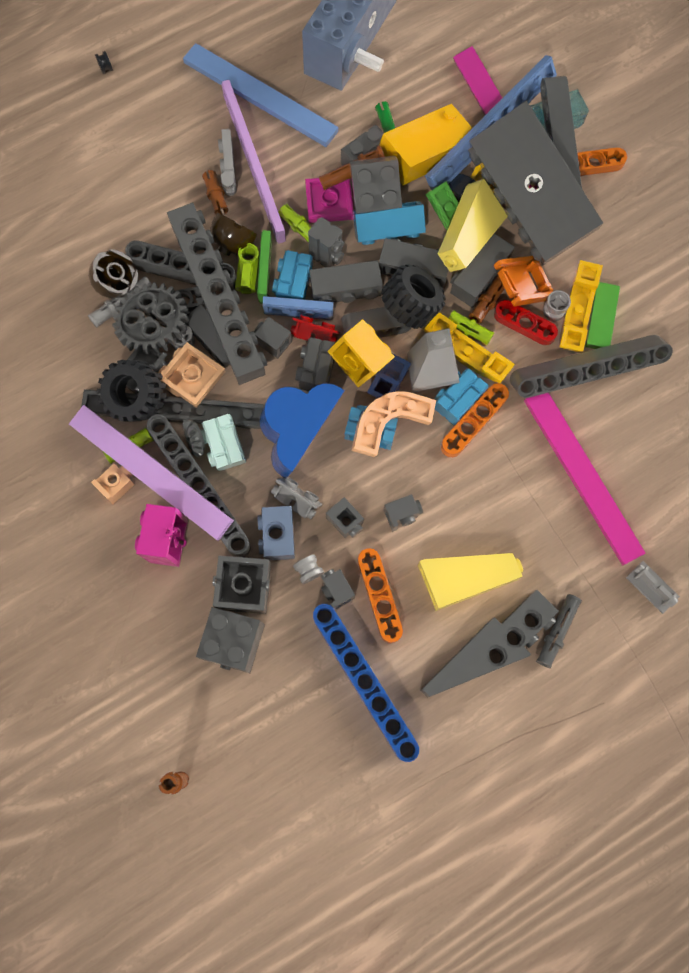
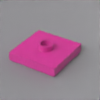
M319 178L305 179L309 223H315L321 217L329 222L353 220L350 179L334 185L325 191Z

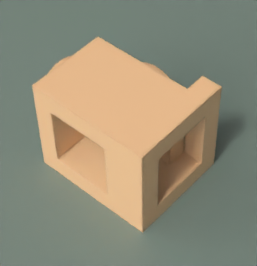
M115 464L109 467L98 479H94L91 482L112 504L116 503L134 486L133 482L129 479L133 475L123 466L118 468ZM117 477V481L111 484L110 482Z

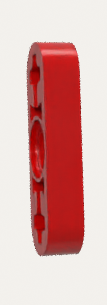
M503 300L496 306L494 317L497 322L541 345L552 344L558 335V329L554 323L521 306H513L511 301ZM504 309L509 310L506 316L502 315ZM517 313L518 316H517V318H516V320H515V322H514V321H512V320H513V317L515 316V314ZM528 318L532 322V326L525 328L521 326L519 320ZM538 324L539 327H538L537 331L534 332L533 330L535 329L536 325ZM545 330L550 331L547 337L543 336Z

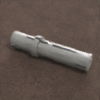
M143 277L129 293L135 294V287L140 291L143 290L145 283L148 288H151L152 284L147 277ZM127 294L110 301L106 300L103 306L88 315L96 328L112 318L113 315L118 314L115 307H122L120 299L127 300Z

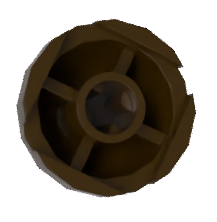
M219 213L214 217L210 227L214 243L218 245L217 249L227 256H230L231 253L238 254L239 248H245L248 243L254 244L257 236L252 230L239 225L236 221Z
M114 249L98 253L90 264L88 275L95 291L111 299L123 297L127 292H131L138 280L137 269H134L131 258L123 252Z

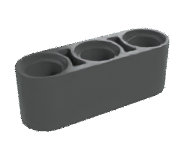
M199 305L187 315L190 322L185 324L191 328L194 337L222 367L226 368L230 363L208 311L202 305Z
M385 307L353 312L341 318L344 334L362 319L373 327L378 338L403 334L412 328L398 322Z

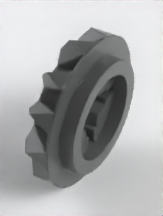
M190 418L184 420L182 428L186 442L192 454L199 457L203 455V450L205 449L201 431L197 423L193 422Z

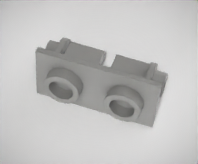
M289 477L277 479L275 482L280 484V486L275 485L271 491L274 494V498L286 506H289L292 500H295L296 503L292 510L305 519L307 517L312 519L316 514L314 508L317 509L323 505L318 501V496L310 491L304 492L298 488L299 484Z
M644 561L626 577L662 614L679 601L678 598L680 596Z

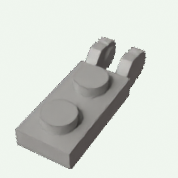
M222 129V139H218L219 152L223 153L224 159H220L221 183L225 195L231 197L237 190L231 131L229 129Z

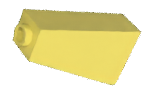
M485 179L466 186L438 251L439 257L450 272L466 268L508 217Z
M513 553L424 559L418 564L436 611L507 585L523 577L521 574L523 572L522 564L518 558L515 559Z

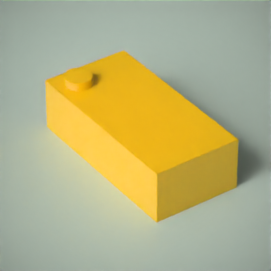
M451 103L384 133L379 145L385 157H397L400 183L405 185L426 175L472 127Z

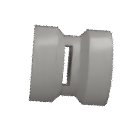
M561 290L551 292L543 306L544 316L551 321L561 320L571 304L569 295Z

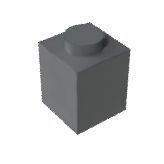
M270 317L264 323L260 322L255 328L254 333L258 345L277 359L292 342L291 332Z

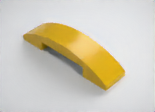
M583 260L579 261L569 296L571 304L566 311L563 321L559 348L579 353L583 352L588 332V321L603 265Z
M438 313L425 327L424 331L426 333L449 328L456 360L494 382L501 384L515 365L496 351L492 354L457 330V324L441 313Z

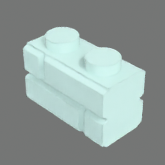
M230 414L202 423L204 429L200 431L204 443H208L211 452L207 453L211 467L216 466L218 471H222L246 463L234 421Z

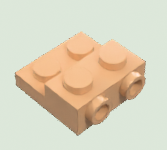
M188 342L183 347H179L175 351L171 362L168 365H164L159 371L163 376L161 383L166 384L165 389L176 397H182L196 408L226 372L224 367Z

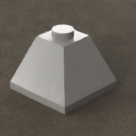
M449 328L426 333L407 353L408 362L411 363L409 372L412 392L460 383Z

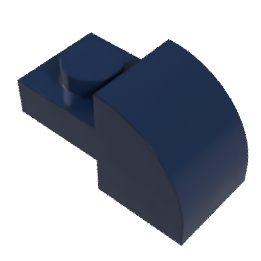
M393 354L395 357L380 372L378 371L367 393L378 399L385 394L398 392L402 381L411 367L410 362Z

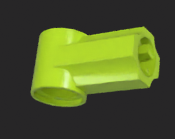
M248 243L245 248H239L238 250L239 261L235 290L243 294L256 292L260 260L258 248L254 244ZM249 255L254 256L252 260L244 259L246 256Z

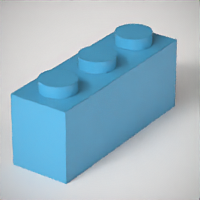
M420 201L402 203V208L356 214L355 210H352L355 238L358 242H362L363 245L373 244L375 240L397 239L399 236L416 238L420 236L419 233H426L424 205Z

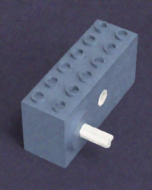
M321 0L302 30L304 74L342 91L359 63L380 72L384 59L368 53L366 50L397 0Z

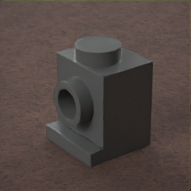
M412 494L385 504L383 509L392 532L397 531L399 524L404 527L416 521L415 518L423 513L419 500H414Z
M345 497L326 512V519L332 523L344 538L349 535L353 538L363 529L361 525L364 523V518ZM344 518H348L351 523L343 525L341 521Z
M331 569L320 576L324 584L321 589L328 601L330 599L334 601L331 603L334 610L355 599V594L341 569L336 572L334 569Z

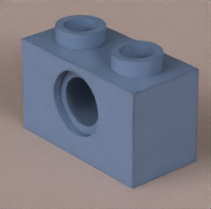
M292 506L262 507V515H258V530H263V539H259V554H264V558L269 561L295 559ZM278 528L283 531V534L280 538L273 539L269 536L271 530Z

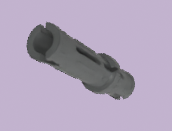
M567 594L556 622L549 635H546L544 638L545 644L536 660L538 664L551 669L559 649H563V640L582 602L580 598ZM567 611H569V614H568V616H567V618H566V620H565V622H564V624H563V627L560 628V625H561V623H562V621H563V619H564V617H565ZM556 634H558V637H557V639H556V641H555V644H554L552 650L549 651V649H550V647H551V645H552V643H553V640H554Z

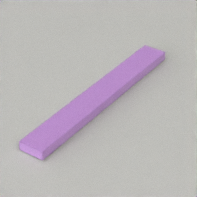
M230 80L223 81L221 84L223 97L276 242L278 244L286 242L285 229Z
M83 405L69 423L79 433L219 541L233 523V519L87 406Z

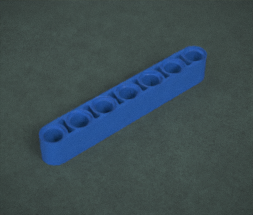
M328 604L318 605L313 612V620L316 627L395 755L404 762L414 761L419 755L417 741L334 608ZM326 610L330 612L331 620L327 623L320 622L317 619L320 611ZM334 632L343 633L345 641L342 644L335 645L331 642L330 637ZM349 653H353L358 657V664L354 667H349L344 662V657ZM367 675L371 678L372 685L369 689L359 687L358 678L360 676ZM375 697H381L385 700L386 707L382 712H377L372 708V700ZM390 719L396 720L400 726L399 731L394 735L386 731V723ZM404 742H409L413 745V754L409 757H403L400 753V746Z

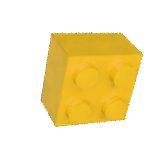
M363 319L327 351L358 388L395 357L391 353L389 346L378 338L373 327Z

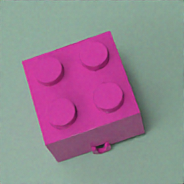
M146 504L145 511L140 516V525L142 526L140 536L138 535L135 540L136 554L153 564L179 567L182 550L187 545L185 534L188 518L175 507Z

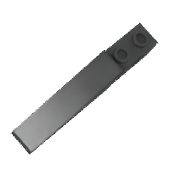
M535 590L502 623L495 617L492 618L420 691L428 698L529 657L531 653L524 646L526 645L530 648L539 639L536 634L542 628L545 630L549 629L556 622L554 616L559 611L538 590ZM526 615L534 618L535 626L533 628L525 624L524 618ZM509 632L516 634L518 637V643L515 646L507 641V634ZM491 650L499 652L501 656L499 663H493L490 660L489 652Z

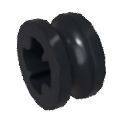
M105 51L102 52V55L95 54L102 74H106L107 70L113 71Z

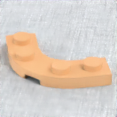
M391 392L376 399L363 411L359 418L351 451L371 457L377 456L382 431L385 424L391 419L406 418L426 425L431 424L436 400L410 392Z

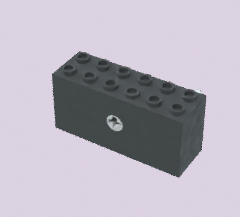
M527 100L469 140V157L475 166H481V176L488 185H493L495 197L501 205L504 203L507 208L506 214L512 225L517 223L520 228L518 229L520 238L524 244L529 242L532 247L531 255L535 260L541 261L542 265L550 262L602 226L603 221Z

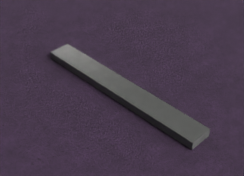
M84 389L81 407L85 405L98 416L110 417L111 413H106L103 410L105 405L100 404L98 400L101 398V394H97V390ZM126 393V397L131 404L137 400L139 395ZM166 396V399L161 400L164 405L162 408H157L159 413L156 415L165 416L169 422L183 423L184 420L190 418L193 422L202 424L204 421L230 414L235 427L261 429L260 415L265 404L203 399L196 408L182 397Z

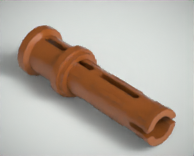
M378 145L375 150L369 153L359 154L357 156L358 159L354 161L385 156L381 146ZM350 163L319 176L324 191L351 178Z

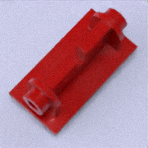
M300 315L299 319L292 318V320L297 321L296 326L292 325L290 330L294 338L308 341L313 333L316 334V339L337 342V338L333 337L334 333L340 334V331L335 330L336 325L323 321L321 326L313 324V318Z

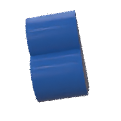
M320 384L312 388L307 394L294 387H284L274 391L269 396L260 415V427L265 437L274 443L271 451V462L276 472L286 479L293 472L345 390L333 384Z

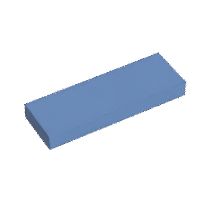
M263 296V310L266 315L300 317V315L313 319L333 320V302Z

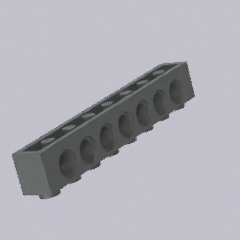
M193 202L168 211L167 215L238 384L241 385L266 375L264 366H267V361L263 352L258 353L255 347L258 345V341L254 331H248L246 326L250 324L244 310L241 312L237 304L241 302L236 290L231 291L229 284L232 283L227 269L222 270L220 266L223 260L219 250H213L211 244L214 243V239L210 230L205 231L203 224L206 221L202 211H197ZM196 230L195 233L188 234L189 231ZM199 250H205L202 254H196ZM207 270H214L212 274H205ZM216 290H223L219 295L213 294ZM225 310L232 311V313L227 316L221 314ZM232 331H241V334L238 336L230 335ZM242 351L250 352L248 357L242 358L239 356Z

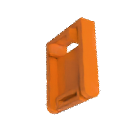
M533 256L502 259L493 265L495 270H500L497 274L509 298H514L512 300L513 306L547 301L548 296L553 292L540 262L535 260ZM528 272H531V274H532V276H533V278H534V280H535V282H536V284H537V286H538V288H539L538 290L536 289V287H535V285H534V283H533V281H532V279H531V277H530V275H529Z

